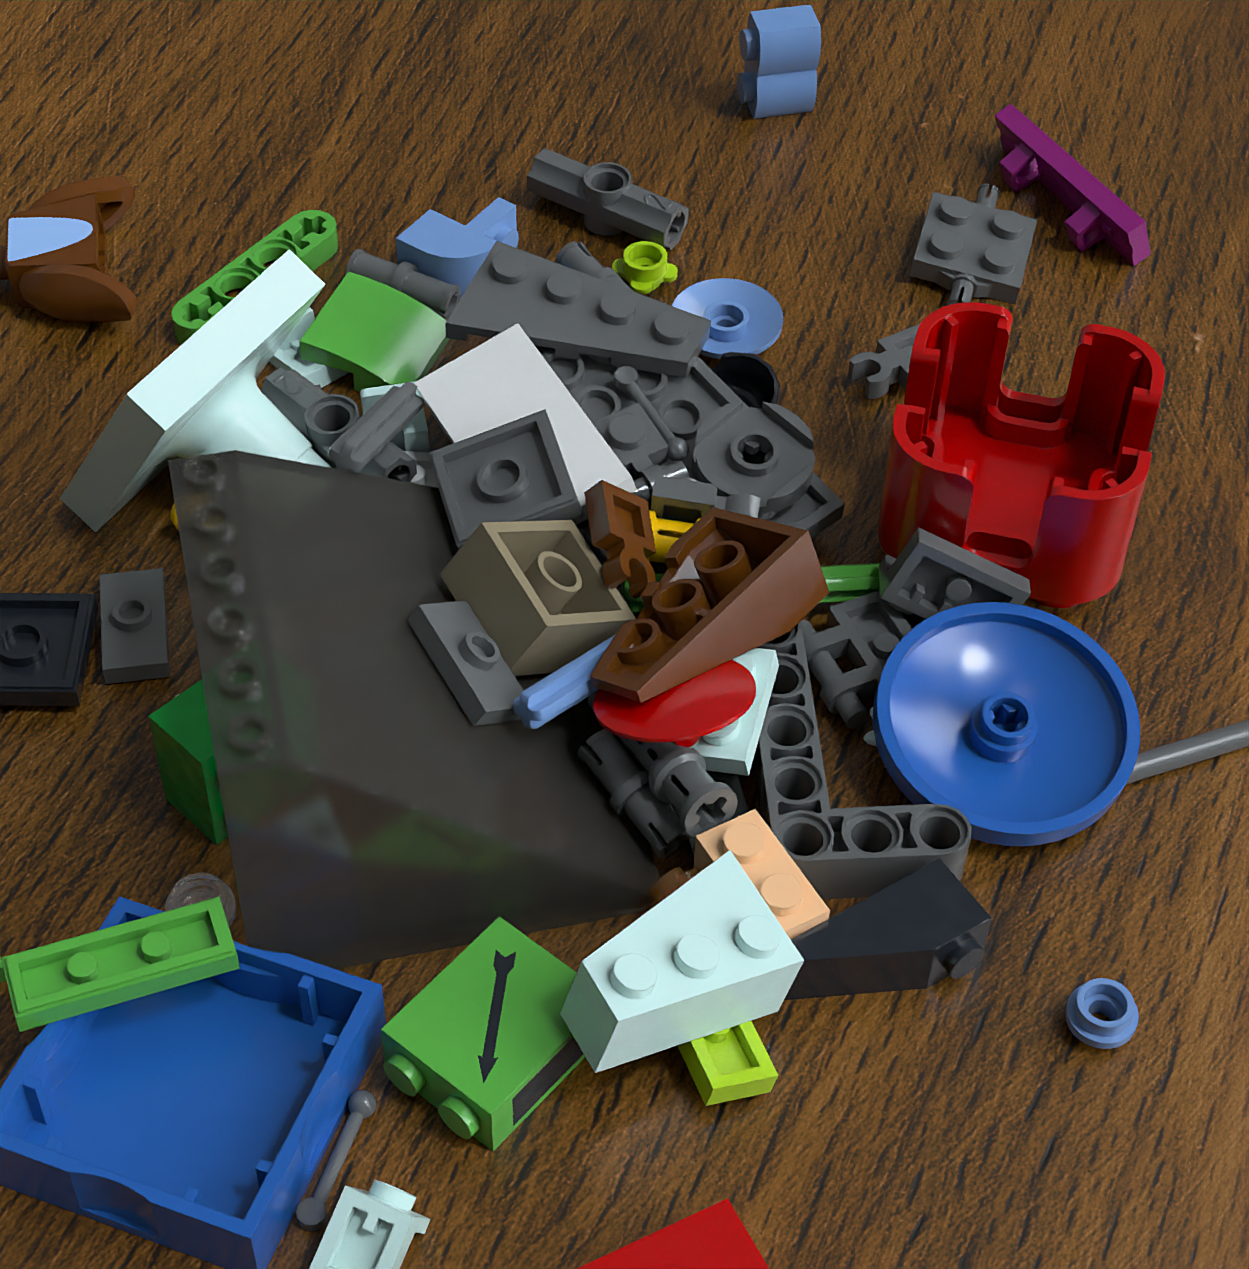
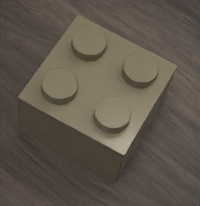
M572 520L481 522L440 573V576L455 598V602L467 601L488 636L498 645L501 656L514 676L555 672L614 636L623 624L636 620V617L617 588L611 589L606 586L602 575V565Z

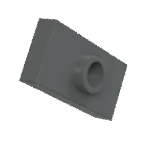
M163 568L101 574L102 670L105 683L111 684L170 677L166 583Z
M467 601L418 605L407 621L472 726L521 720V717L514 713L513 702L524 690L501 656L498 645L488 636Z

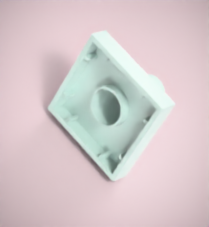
M290 249L287 250L126 394L60 497V500L92 530L97 532L176 457H182L194 463L249 512L252 510L275 533L279 535L338 473L312 449L313 445L262 394L257 387L256 378L320 293L325 283Z

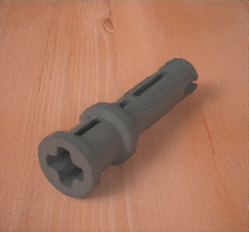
M597 691L588 696V705L593 711V703ZM616 735L648 771L650 791L660 801L672 804L680 814L681 827L691 837L696 838V835L721 825L732 818L738 804L736 794L726 783L713 780L706 772L705 759L694 748L678 746L675 742H642ZM714 803V809L711 810L707 804Z

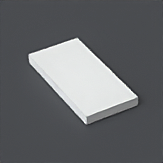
M518 323L414 383L418 386L417 391L420 397L424 399V403L452 444L546 409L584 514L571 519L575 525L588 519L584 492L599 481L604 480L630 493L637 490L630 473Z

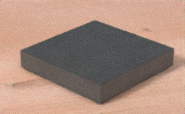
M546 409L428 453L458 550H460L481 522L571 520L584 515Z

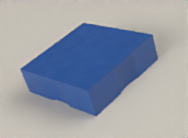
M119 896L99 930L164 911ZM233 941L240 969L47 1024L42 1032L25 1048L0 1088V1185L225 1269H267L297 1210V1206L300 1204L348 1109L349 1097L353 1092L357 1091L382 1042L381 1029L386 1025L382 985L289 953L264 951Z

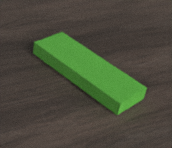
M220 897L2 957L15 1019L20 1032L240 969L237 952Z

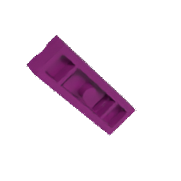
M1009 104L994 115L996 125L1000 129L1002 149L1008 154L999 162L1003 181L1012 190L1018 192L1038 180L1074 213L1065 221L1068 240L1076 248L1083 252L1099 241L1105 240L1133 266L1151 254L1144 219L1015 106Z

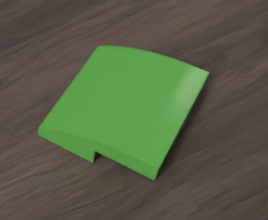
M348 272L300 339L299 346L301 359L353 373L354 389L360 392L365 388L416 382L428 374L450 339L446 338V320L421 302L388 285Z

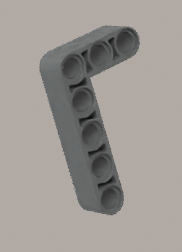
M801 622L789 632L756 647L776 650L779 663L753 759L759 813L821 899L870 897L939 858L960 881L963 876L971 840V825L968 818L960 810L943 804L830 809Z

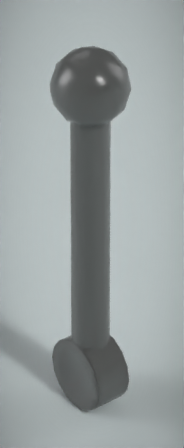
M630 366L619 367L614 375L615 387L622 392H628L636 403H640L668 444L667 457L673 461H681L686 458L689 453L687 442L682 438L674 436L637 385V371Z
M358 1090L349 1097L348 1110L350 1115L313 1196L304 1199L297 1206L298 1224L305 1231H319L327 1223L328 1214L325 1203L363 1119L371 1117L376 1110V1098L368 1090Z

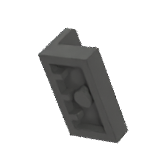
M919 527L897 559L886 555L879 565L880 598L886 600L894 609L903 614H916L925 619L944 610L972 603L1002 602L1023 605L1031 594L1029 579Z

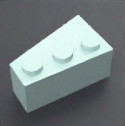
M729 850L585 958L580 964L560 1014L592 1069L597 1073L778 1012L804 959L731 850Z

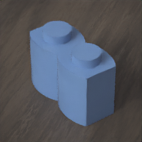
M811 4L751 11L748 17L747 29H742L739 35L740 52L742 59L745 61L744 72L738 73L736 80L740 103H747L753 119L813 111L817 93L816 69L821 52V26Z

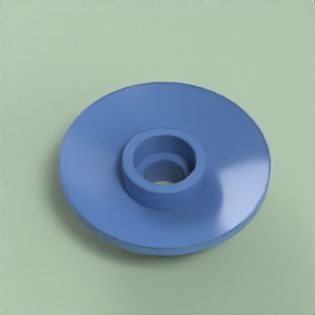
M717 278L698 282L683 290L672 304L673 307L711 320L709 337L700 352L701 355L720 359L722 354L728 352L759 354L776 342L783 327V312L778 301L762 287L743 280Z

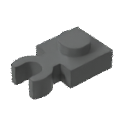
M920 324L878 340L876 353L863 352L850 359L848 378L851 381L863 376H869L866 378L864 392L867 399H875L885 395L890 385L896 382L906 390L912 348Z
M656 475L650 510L655 511L657 518L694 524L698 518H702L713 507L758 518L761 498L750 494H733L728 497L717 496L718 485L699 482L689 477L671 478Z

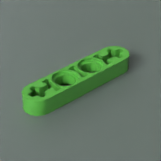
M307 210L294 215L174 305L171 313L177 342L182 345L235 298L224 295L226 292L235 289H245L267 269V267L263 266L265 263L279 259L287 250L290 249L312 272L329 260L337 252L339 245L337 224L334 217L321 210Z

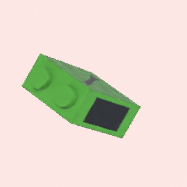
M499 916L381 1029L384 1054L383 1067L386 1075L403 1093L409 1096H415L418 1093L438 1108L440 1117L455 1134L464 1139H470L473 1136L491 1151H494L585 1058L584 1053L560 1014L577 972Z

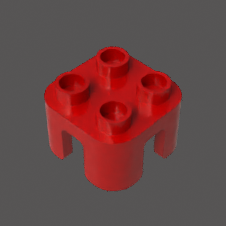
M978 302L956 303L939 308L930 313L918 327L910 358L904 404L897 403L893 417L878 520V538L881 546L887 555L897 559L919 527L1029 579L1031 594L1028 598L1041 605L1052 608H1069L1106 595L1115 587L1121 577L1150 468L1152 452H1148L1165 380V369L1160 356L1147 342L1132 333L1110 326L1089 324L1080 331L1067 392L1063 396L1049 398L1008 389L1002 382L1013 322L1011 312L1002 306Z

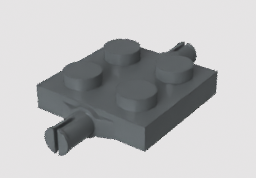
M986 183L979 186L975 203L958 196H948L937 192L932 194L909 276L934 282L950 290L945 306L956 304L957 302H971L972 297H989L1016 304L1037 219L1026 217L1010 210L996 209L1000 192L995 185H992L989 198L986 197L989 184Z

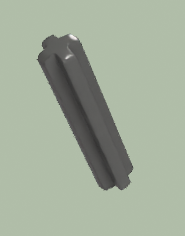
M406 382L401 387L393 386L331 445L328 450V458L336 462L335 471L338 474L347 476L352 470L361 471L420 412L424 399L416 394L418 386L411 382Z

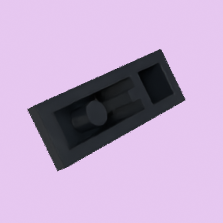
M939 858L791 939L804 962L784 1000L927 989L948 976L954 979L963 977L971 972L985 955L984 948L992 917Z

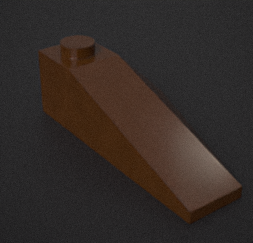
M713 507L672 544L664 557L668 569L660 582H649L640 595L644 607L637 619L629 621L620 627L589 677L596 688L642 703L789 632L830 593L809 531Z

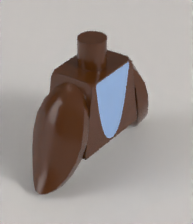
M108 176L63 185L48 191L36 200L28 210L13 213L6 219V246H0V280H10L18 305L23 308H34L61 321L74 323H108L132 319L138 305V300L126 285L108 275V242L106 230L117 223L127 212L135 198V190L126 176Z

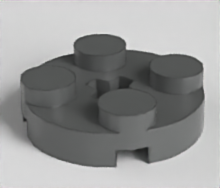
M743 401L729 403L710 413L699 426L692 458V475L699 482L718 485L717 496L728 497L733 494H750L761 498L758 518L765 519L771 512L780 511L794 504L809 488L815 463L813 452L814 440L810 429L803 420L780 405L763 402L762 409L753 407L742 409ZM745 450L747 453L754 455L762 451L766 454L764 463L757 465L747 463L743 460L741 452Z

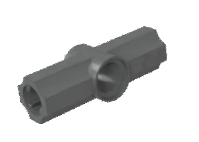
M544 148L534 157L533 165L527 175L528 191L582 213L583 224L595 234L615 235L625 231L646 241L657 243L671 251L681 240L683 230L688 223L689 208L633 185L631 173L620 164L602 162L590 167Z
M280 367L265 378L261 389L262 394L313 445L312 449L335 470L336 462L328 458V450L360 418L357 404L345 395H328L296 370L285 371ZM390 441L361 471L352 470L344 477L377 502L385 500L392 504L407 493L411 480L417 474L415 459Z

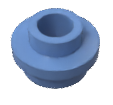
M1096 978L1079 986L1072 992L1066 1005L1065 1018L1069 1029L1080 1041L1095 1048L1111 1049L1122 1046L1132 1038L1138 1025L1139 1013L1133 996L1124 985L1112 979ZM1091 1014H1103L1107 1016L1111 1021H1103L1097 1019Z

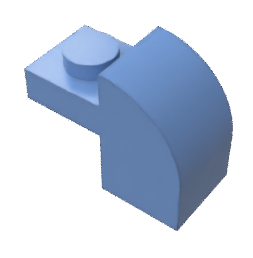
M498 197L466 226L429 209L396 237L398 265L403 261L417 266V272L460 286L461 299L496 241L517 248L519 234L516 222V205Z

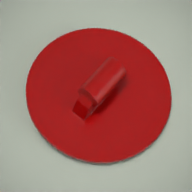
M729 660L642 703L599 689L594 698L593 708L597 721L606 730L620 737L642 742H675L678 746L691 747L698 741L699 737L718 731L744 715L756 697V683L753 675L747 668L734 660Z

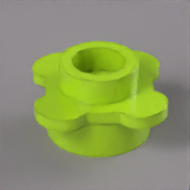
M639 241L629 245L624 250L623 258L616 259L612 264V269L629 283L630 289L638 294H648L658 288L662 282H673L678 275L677 267L674 264L667 263L666 250L661 245L650 241Z

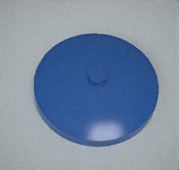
M1002 602L972 603L950 608L927 618L909 631L895 646L886 661L874 697L873 731L876 745L889 775L898 788L914 805L943 804L960 810L968 818L971 825V838L986 843L1004 846L1042 845L1073 836L1099 820L1118 799L1134 769L1140 746L1139 713L1134 695L1120 668L1111 656L1085 632L1055 615L1024 605Z

